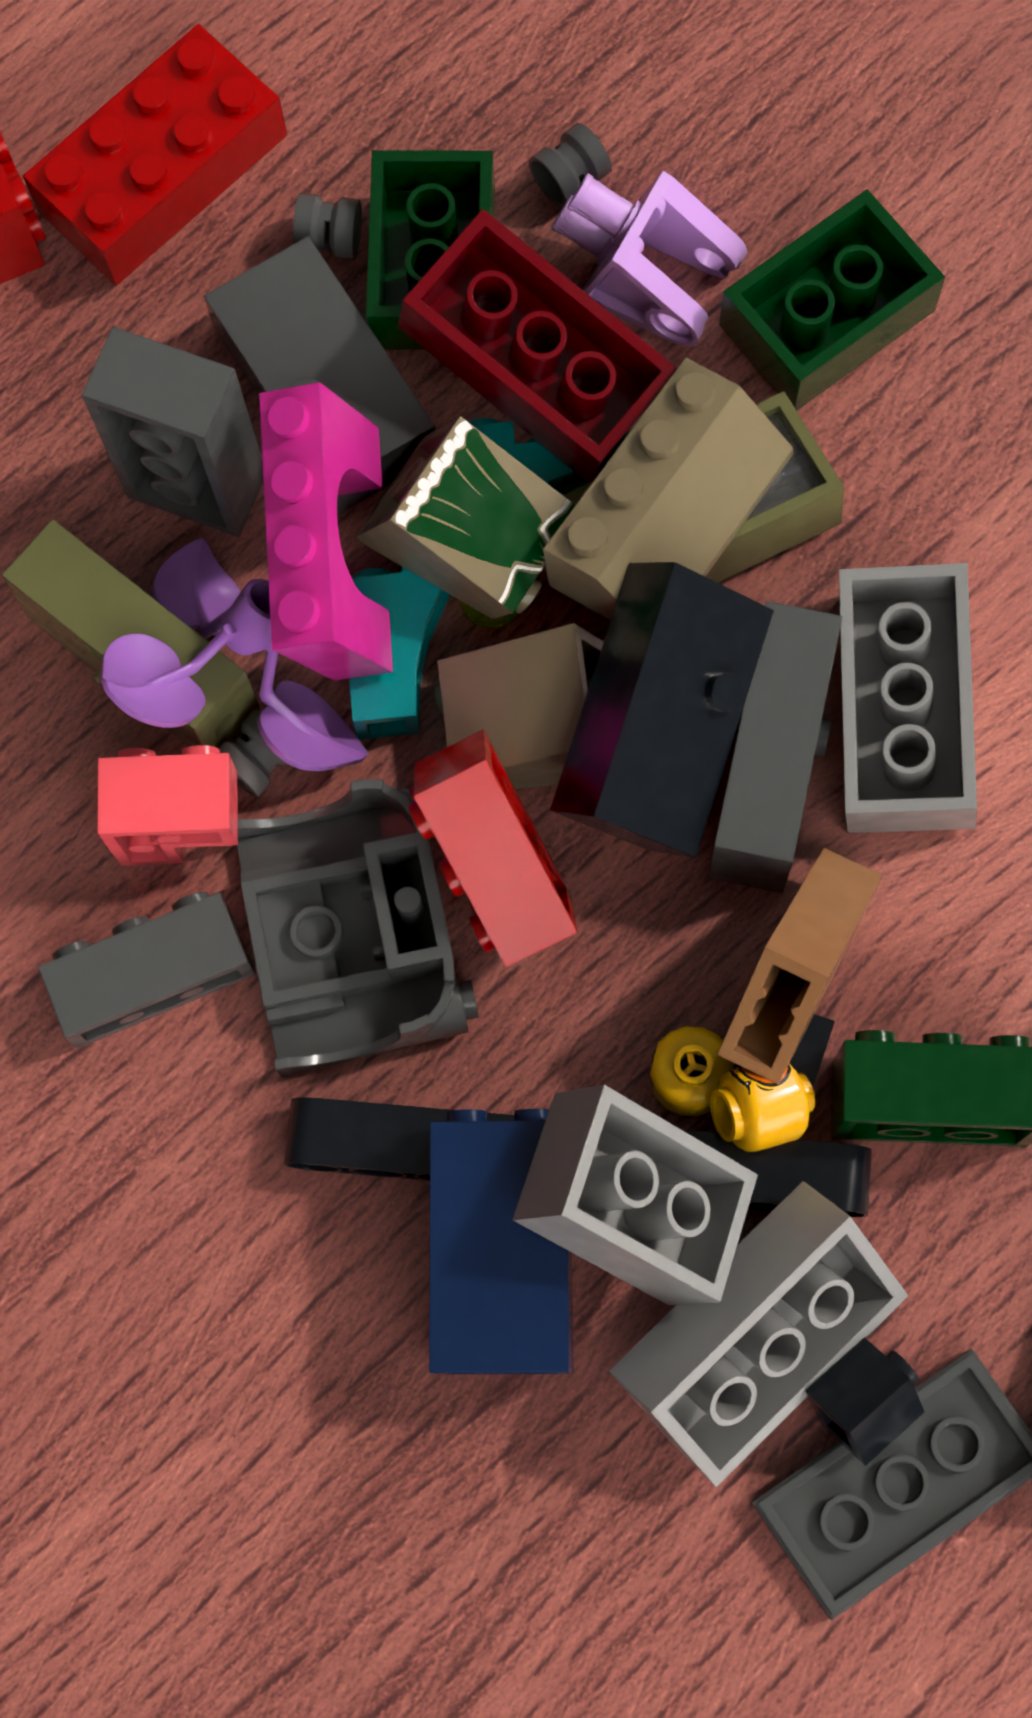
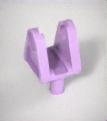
M665 171L658 175L634 204L595 180L588 173L575 194L568 198L551 227L553 231H558L596 256L594 263L597 266L583 289L585 293L611 314L682 346H694L698 343L709 317L695 300L641 254L644 244L719 278H726L730 271L739 269L748 252L746 245L737 234Z

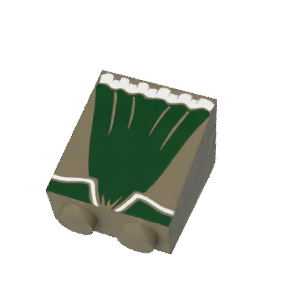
M459 416L421 439L355 538L491 619H496L514 613V611L520 614L534 600L542 585L536 578L545 566L543 549L576 505Z

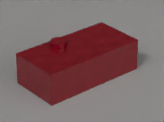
M484 209L481 210L402 301L398 327L587 483L594 481L678 369Z

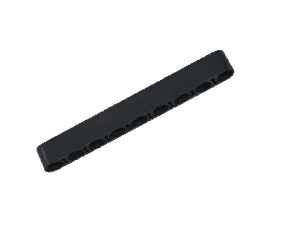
M292 1098L284 1165L311 1171L430 1181V1122H447V1111H450V1109L323 1098ZM487 1113V1121H514V1115ZM683 1130L758 1175L748 1209L773 1211L804 1181L850 1217L868 1216L871 1148L853 1144L797 1139L764 1150L746 1152L737 1147L733 1141H725L717 1132Z

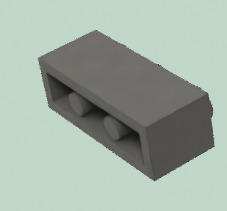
M207 892L187 895L172 905L173 911L150 921L147 916L135 917L124 921L113 928V936L89 945L88 941L68 944L52 954L53 961L38 966L65 1038L78 1049L256 975L229 907L220 892L211 896Z

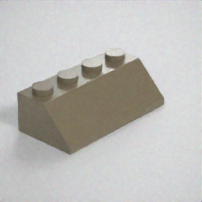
M686 357L544 547L543 552L549 586L611 621L629 563L676 562L706 576L793 456V447L739 385Z

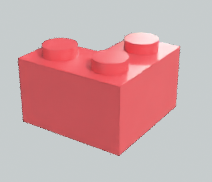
M195 745L183 748L181 755L156 756V752L150 749L127 748L118 751L117 757L98 758V835L121 866L184 864V847L238 845L237 769L229 753H220V749L213 746Z

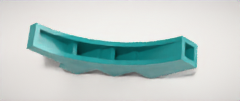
M478 418L469 421L471 425L560 494L565 495L588 484L534 438L529 439L527 443L515 444L513 421L499 422L493 418ZM402 567L403 572L391 573V571L383 568H369L361 570L354 577H351L363 595L390 611L393 673L349 679L352 720L359 740L420 734V687L431 639L452 595Z

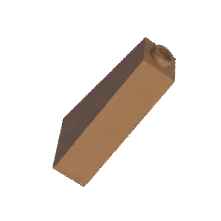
M826 848L822 850L765 946L717 1055L779 1085L863 919L883 875Z

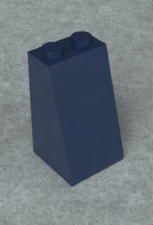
M549 1109L515 1110L514 1121H487V1111L450 1110L447 1111V1122H430L429 1373L441 1375L574 1374L572 1252L512 1220Z

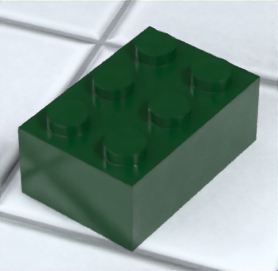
M372 150L366 319L368 326L384 350H425L398 327L402 301L482 209L495 218L493 151Z
M866 189L724 290L719 325L778 394L783 391L786 393L797 411L936 310L945 276L872 193Z
M864 1030L856 1032L855 1040H845L832 1061L831 1140L1028 1147L1032 1144V1047H1030V1038L1018 1035H1000L990 1037L989 1045L963 1044V1036L955 1033L922 1035V1043L896 1042V1034L890 1031Z

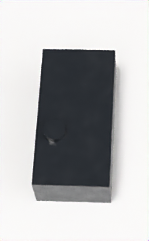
M676 562L629 563L550 811L649 851L696 858L774 610Z

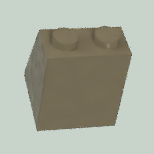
M573 623L437 660L440 682L436 685L435 697L437 706L444 716L447 741L443 744L442 750L484 729L515 789L557 785L604 641Z

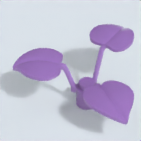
M200 538L187 544L173 553L164 562L153 579L151 595L153 599L191 629L199 628V632L203 637L209 638L214 635L213 640L191 662L181 666V662L172 648L159 639L145 634H128L117 638L108 646L102 656L99 682L103 685L107 696L122 711L140 722L156 727L173 728L190 723L203 709L206 697L190 676L196 674L225 644L232 651L240 655H251L255 652L266 650L259 697L268 707L258 716L257 726L260 735L273 753L287 764L307 771H325L362 762L369 754L336 711L310 688L287 680L279 683L273 691L278 653L272 650L269 581L253 579L240 591L236 583L216 561L205 538Z

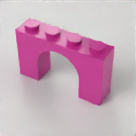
M320 382L259 393L272 650L334 681L393 673L390 611L363 595L353 582L343 556L337 521V497L339 495L382 488L379 427Z

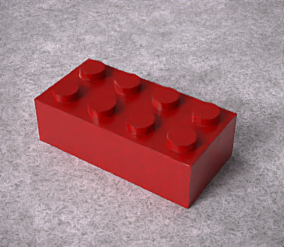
M198 23L22 176L37 211L117 286L288 135L280 97Z

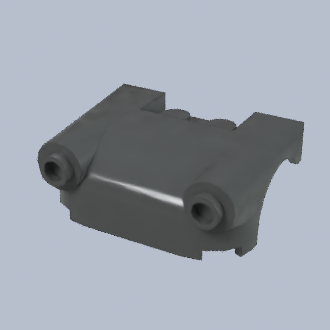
M361 779L350 782V790L344 797L315 810L278 818L238 819L237 849L242 873H240L241 887L263 1005L266 1009L267 1020L271 1025L277 1056V1059L274 1060L275 1068L281 1077L469 1033L467 1020L479 1018L472 981L458 982L457 973L455 972V963L429 839L425 840L419 832L408 808V804L413 802L409 792L410 787L393 788L385 784L384 780Z

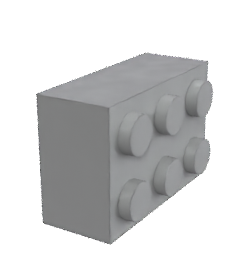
M606 1085L564 1091L554 1095L512 1220L667 1305L720 1303L758 1175Z

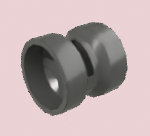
M576 123L561 135L560 143L555 149L544 147L529 159V167L538 186L554 204L562 208L568 198L575 194L588 173L595 180L599 181L612 171L611 161L604 146L597 136L581 123Z
M300 193L294 212L293 244L309 236L318 251H331L337 258L355 260L361 237V200L341 197L335 203L324 202L319 195Z
M254 709L240 723L242 735L236 737L231 742H223L218 749H220V753L230 754L237 769V785L250 795L258 798L271 784L270 775L274 771V767L286 766L288 764L276 756L263 740L257 726V719L261 712Z

